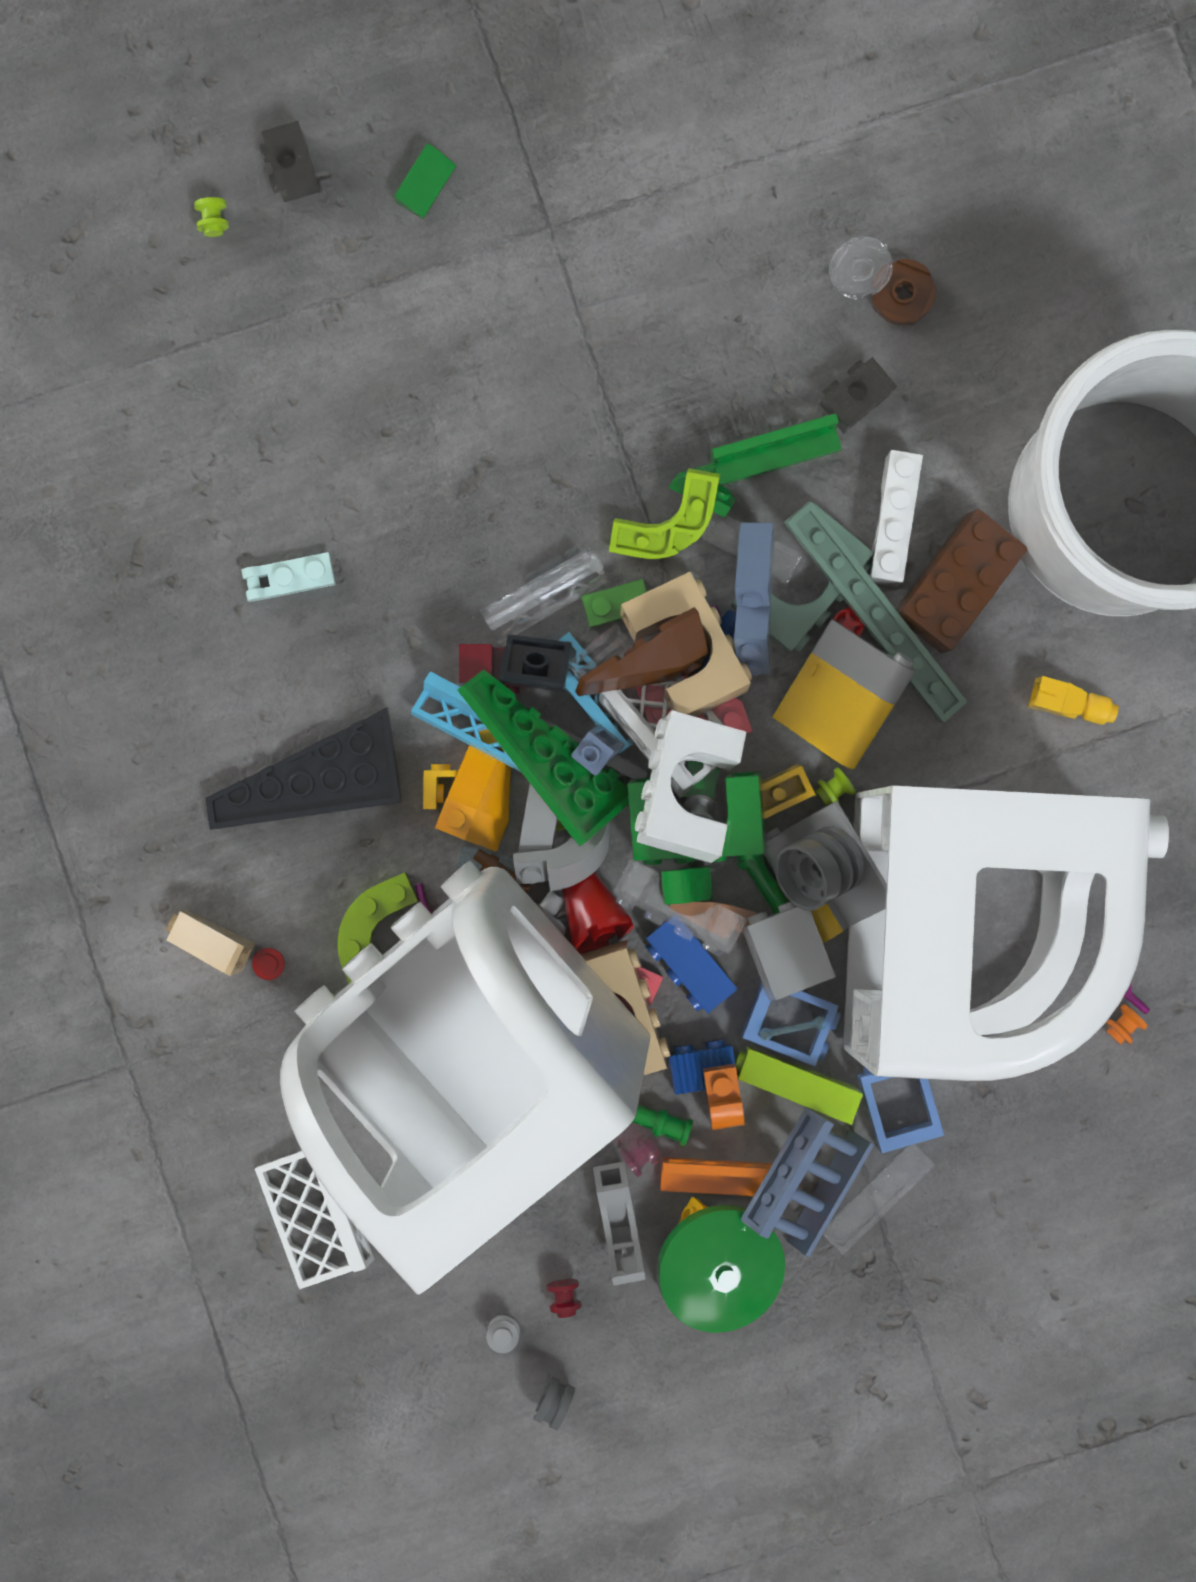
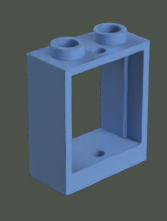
M761 981L740 1035L746 1040L816 1066L817 1061H823L827 1053L829 1043L825 1042L829 1030L834 1031L841 1015V1013L837 1012L839 1006L802 990L790 995L826 1009L808 1054L758 1034L771 1002Z
M863 1067L864 1072L856 1074L860 1090L863 1093L862 1097L875 1142L881 1153L944 1136L928 1079L917 1078L929 1120L884 1133L871 1083L892 1077L875 1076L865 1067Z

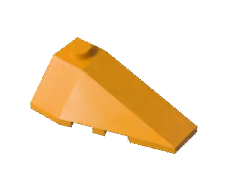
M488 729L479 731L482 742L486 744L497 742ZM469 745L435 829L497 852L509 823L511 767Z

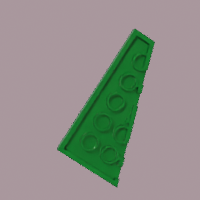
M482 670L457 690L579 846L590 840L629 804L628 786L618 779V773L611 768L608 770L603 768L599 774L593 775L572 758V753L579 745L577 741L556 725L551 727L539 718L541 713L533 707L527 709L516 700L514 692L487 671Z

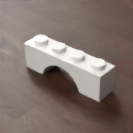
M891 450L885 458L881 483L880 515L871 549L874 554L870 557L871 567L867 572L875 584L898 587L903 583L923 455Z

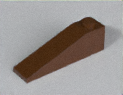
M694 607L659 626L661 632L648 642L641 638L633 643L634 646L626 651L622 659L615 655L582 676L576 687V694L584 696L675 681L684 675L689 678L700 672L704 667L702 664L709 652L698 610Z

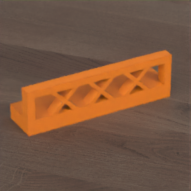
M662 1157L660 1191L754 1196L773 1163Z

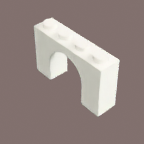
M674 710L664 719L658 721L655 730V738H659L657 749L652 751L648 763V768L652 769L650 781L647 780L644 784L641 797L645 800L644 810L639 812L635 823V831L639 832L638 843L710 863L722 856L728 825L693 815L684 810L673 795L671 777L676 764L683 761H698L730 771L741 762L746 737L745 731Z

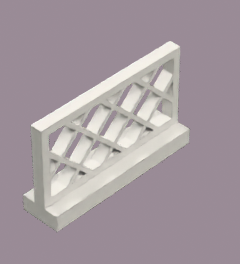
M682 676L681 678L675 680V682L669 681L651 685L665 687V695L666 688L671 687L685 679ZM646 685L642 686L641 700L629 699L621 690L600 693L598 701L649 761L652 751L657 749L659 738H655L657 724L648 723L643 717L644 707L662 708V719L666 717V710L670 709L665 698L663 702L646 701ZM634 705L640 706V710L638 711ZM711 710L703 713L708 721L723 725ZM685 761L676 764L673 770L671 788L681 798L690 791L691 787L717 767L703 763V769L692 776L684 766Z
M303 1151L255 1168L299 1289L351 1271L357 1272L366 1269L375 1260L366 1237L339 1208L315 1172L312 1171L310 1178L294 1171L298 1160L305 1157ZM292 1162L290 1168L284 1166L285 1164ZM275 1168L286 1174L281 1188L270 1183L266 1171ZM291 1177L307 1184L301 1198L285 1191ZM311 1187L323 1193L324 1202L321 1208L305 1201ZM282 1197L298 1204L292 1218L281 1213L279 1204ZM302 1207L318 1214L312 1228L297 1221ZM322 1217L334 1223L336 1231L332 1238L317 1231ZM294 1227L309 1234L304 1248L292 1243L290 1234ZM313 1237L329 1244L324 1258L308 1251ZM334 1247L345 1253L348 1261L347 1265L339 1267L328 1261ZM304 1258L320 1265L317 1274L307 1279L301 1267ZM324 1268H327V1269L330 1270V1271H327V1272H324V1273H323Z

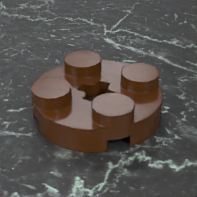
M900 259L881 268L871 288L874 311L879 313L884 320L895 325H914L925 317L934 304L937 291L927 267L915 260ZM903 285H907L909 287L908 292L912 294V297H906L904 300L898 298L895 288L901 289Z

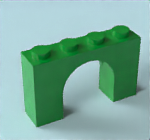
M761 771L728 773L725 778L728 806L726 824L728 826L722 856L713 862L725 861L727 856L738 855L740 860H755L759 858V854H764L767 848ZM650 778L631 779L627 785L634 861L643 860V865L661 864L662 859H675V863L679 864L694 862L692 857L637 842L639 832L635 831V823L639 812L644 810L645 800L641 798L645 782L647 780L650 781Z

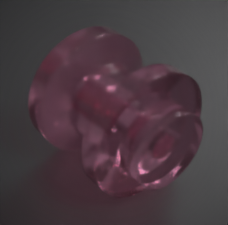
M639 1136L636 1139L637 1147L631 1151L624 1148L619 1151L629 1168L638 1178L642 1175L641 1167L648 1162L654 1165L659 1163L656 1156L660 1154V1151L650 1137L644 1140Z

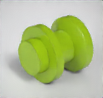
M207 197L194 202L195 210L202 213V220L196 223L197 230L204 232V236L218 237L223 235V231L229 228L228 220L221 218V211L227 207L226 200L218 197Z
M838 767L833 770L834 778L828 782L821 779L816 782L819 788L815 790V793L825 806L835 801L839 804L838 798L844 793L851 796L856 793L849 779Z

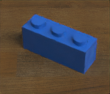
M676 913L646 936L649 944L645 948L656 961L663 958L670 967L665 972L677 987L681 983L685 985L690 992L686 998L697 1011L703 1008L708 1014L737 990L736 986Z

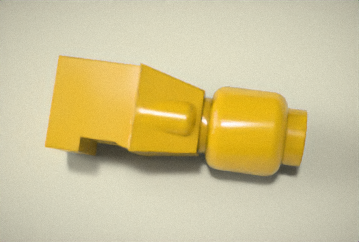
M1041 676L1035 678L1028 708L1072 719L1081 715V718L1085 721L1104 725L1107 722L1114 723L1119 705L1114 704L1109 697L1095 693L1088 694L1082 688L1076 687L1070 682L1067 683Z

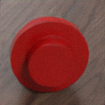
M265 948L256 953L253 958L252 967L259 978L273 980L283 973L285 960L278 950Z

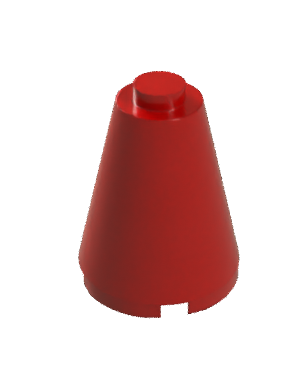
M596 872L583 881L562 889L573 947L576 950L578 949L579 953H587L609 946L608 940L617 935L620 940L634 928L629 914Z

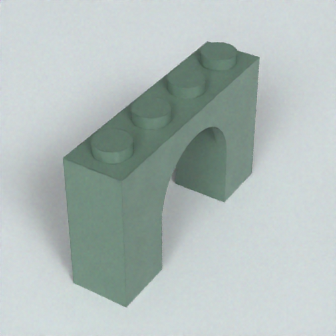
M814 504L867 572L871 567L869 558L874 552L818 505ZM828 579L822 595L817 600L805 605L788 604L777 598L773 593L771 594V640L787 654L794 648L799 652L811 638L807 634L811 627L816 624L820 628L831 615L827 608L832 602L837 600L841 603L843 600ZM735 597L730 606L737 611V602Z

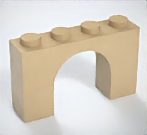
M688 572L621 604L620 616L635 642L660 630L659 626L694 607L698 610L705 640L709 648L710 660L699 673L666 688L664 695L671 711L674 710L697 717L748 692L752 676L747 665L744 662L740 663L735 655V643L729 634L725 635L720 627L722 621L718 611L714 606L710 608L704 598L707 594L702 582L699 579L695 580L691 572Z
M627 940L580 954L612 992L619 994L629 1002L634 1010L636 1019L651 1035L644 1075L667 1069L666 1057L671 1056L669 1045L665 1037L661 1039L659 1037L657 1027L661 1026L656 1008L650 1009L647 998L651 997L646 978L640 979L637 968L641 967L636 948L630 949Z

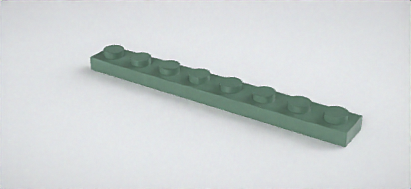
M812 501L806 503L787 519L784 524L884 652L893 656L899 652L914 661L912 667L916 672L909 683L938 721L944 723L968 703Z

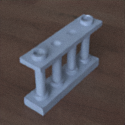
M805 1107L740 1220L758 1235L767 1239L774 1228L789 1234L786 1241L802 1254L810 1257L874 1144L851 1129L845 1139L830 1132L834 1124L816 1111ZM823 1143L838 1150L829 1167L814 1160ZM807 1171L822 1178L812 1195L798 1189ZM790 1200L806 1206L796 1223L781 1217Z

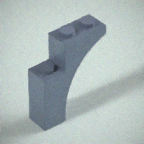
M773 523L740 524L735 580L737 611L734 643L739 662H744L747 665L751 676L770 674L771 594L775 544Z

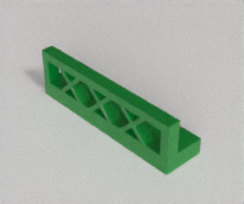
M835 413L712 449L710 455L712 463L719 462L715 473L720 474L718 485L724 486L841 452L842 447L836 430L839 423L837 414Z

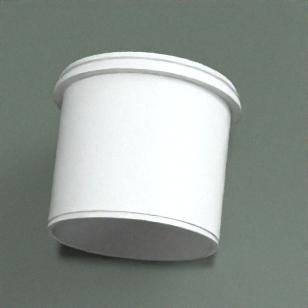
M1159 330L1130 336L1102 349L1085 361L1067 378L1048 406L1039 430L1029 440L1019 456L1009 488L1008 515L1012 536L1027 547V551L1022 556L1026 567L1057 598L1078 609L1098 615L1134 616L1158 609L1187 610L1196 608V577L1186 585L1151 583L1129 576L1101 559L1084 542L1072 524L1060 489L1059 456L1063 436L1073 413L1082 408L1109 402L1141 404L1175 418L1196 436V331Z

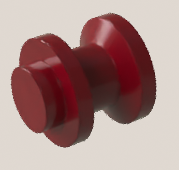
M563 1279L547 1284V1291L553 1292L555 1296V1302L549 1306L550 1312L557 1313L559 1318L575 1316L576 1310L582 1307L581 1301L574 1299L573 1290L579 1287L577 1279Z

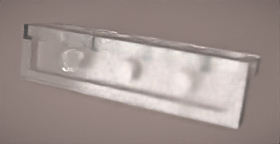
M589 547L486 606L480 612L497 642L501 644L507 640L508 634L517 635L582 596L609 582V579L603 569L604 566L599 556ZM596 571L599 577L588 583L580 581ZM569 587L567 595L560 599L552 597ZM541 603L540 609L536 613H524ZM514 619L510 628L501 633L499 632L498 627Z

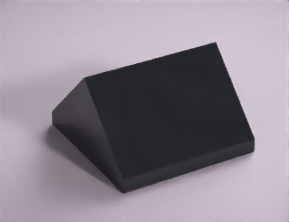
M508 634L499 681L504 685L565 692L572 642Z

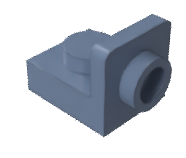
M600 724L586 734L572 753V758L593 775H597L606 763L621 751L625 744Z

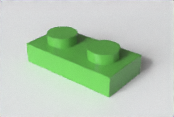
M643 579L582 596L590 628L621 620V604L647 592Z

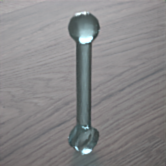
M816 1017L812 1022L772 1030L763 1028L760 1031V1037L762 1040L767 1041L772 1036L810 1028L823 1030L827 1025V1021L823 1017Z

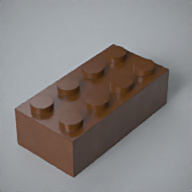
M979 508L971 511L964 516L896 607V611L913 632L940 653L952 651L1025 554L1027 547Z

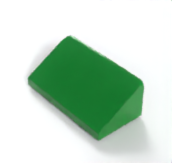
M427 143L395 193L396 203L424 219L457 167L456 164L434 146Z

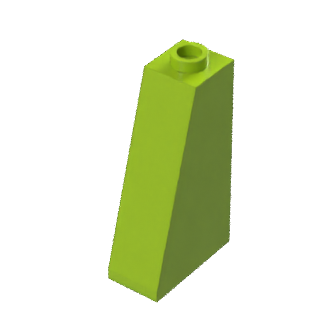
M750 1046L746 1047L745 1052L739 1051L735 1060L739 1080L852 1125L863 1093L854 1085Z

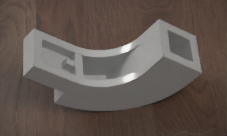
M531 784L528 791L518 853L553 849L557 817Z
M609 822L581 846L571 837L566 843L554 849L513 854L517 883L534 884L549 881L550 891H554L583 881L600 867L608 853L610 845Z
M625 1161L593 1167L613 1286L646 1280Z

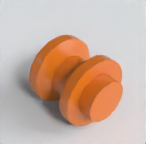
M1123 1004L1120 1007L1122 1012L1120 1018L1117 1021L1107 1020L1106 1025L1109 1029L1106 1033L1119 1045L1123 1042L1131 1045L1133 1042L1131 1034L1137 1028L1145 1030L1148 1025L1137 1013Z

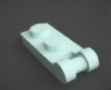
M329 552L241 569L243 580L247 581L248 590L246 591V597L248 602L336 585ZM268 576L270 587L261 588L259 578Z

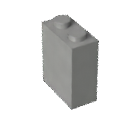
M791 901L778 906L779 912L768 916L767 912L764 911L749 917L750 924L741 927L769 1000L774 1001L836 977L811 911L801 909Z

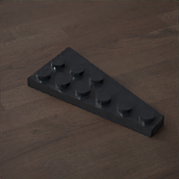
M386 707L376 714L350 725V727L330 735L286 757V759L206 797L210 830L402 803L389 708Z

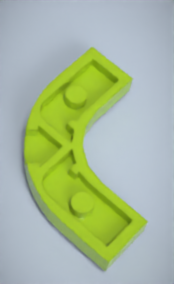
M688 468L679 511L665 522L645 524L615 518L609 552L645 559H660L676 555L679 551L696 542L706 530L712 517L720 474Z
M406 872L369 888L350 905L342 919L338 933V955L342 968L365 947L371 944L373 931L382 919L391 913L418 902ZM345 974L348 982H352L351 979Z

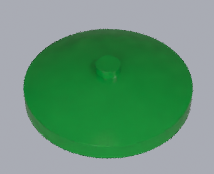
M718 1205L699 1210L686 1217L671 1231L660 1250L656 1274L661 1296L672 1314L691 1328L710 1333H723L747 1326L768 1310L781 1289L785 1275V1256L781 1242L774 1231L771 1232L767 1239L758 1235L740 1219L746 1211L745 1208L732 1205Z

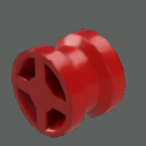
M852 609L841 610L832 618L858 636L864 630L863 623Z

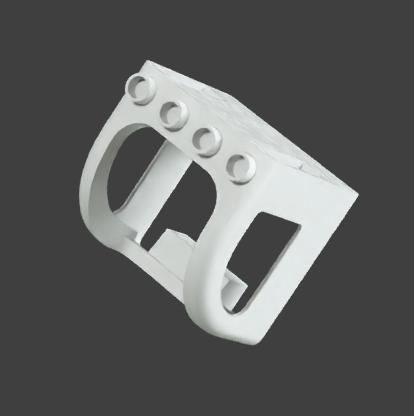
M888 786L855 793L853 828L886 881L887 892L885 910L848 927L843 1043L846 1052L875 1076L993 1081L1031 1073L1059 1061L1088 1041L1107 1022L1126 993L1138 964L1145 925L1148 858H1163L1168 848L1169 826L1167 818L1164 815H1150V799L911 786ZM986 867L1037 870L1042 876L1041 913L1038 933L1032 952L1018 976L1005 990L990 1001L970 1009L977 873ZM1095 873L1101 874L1106 881L1103 938L1095 966L1082 990L1072 1000L1053 1014L1031 1024L1053 1003L1073 972L1085 934L1090 886Z
M471 860L459 868L440 886L449 896V899L432 914L419 902L391 926L392 931L400 938V941L382 955L371 943L342 968L343 972L352 982L334 996L323 985L297 1007L294 1012L306 1025L286 1050L280 1070L281 1094L288 1120L297 1142L316 1176L344 1214L417 1295L430 1288L615 1139L631 1124L637 1112L651 1038L647 1030L586 963L583 957L507 871L499 867H489L480 872ZM318 1076L391 1156L393 1163L381 1186L367 1171L343 1136L326 1103Z

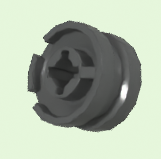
M551 1377L545 1387L543 1396H541L535 1410L537 1414L534 1415L533 1420L539 1423L545 1421L549 1423L550 1428L557 1431L570 1407L575 1387L569 1384L566 1386L559 1384V1379Z

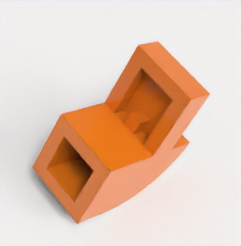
M728 1064L703 1068L712 1130L745 1125L736 1065Z

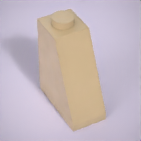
M188 910L180 911L179 915L174 914L166 931L170 932L166 941L229 976L243 971L256 944Z

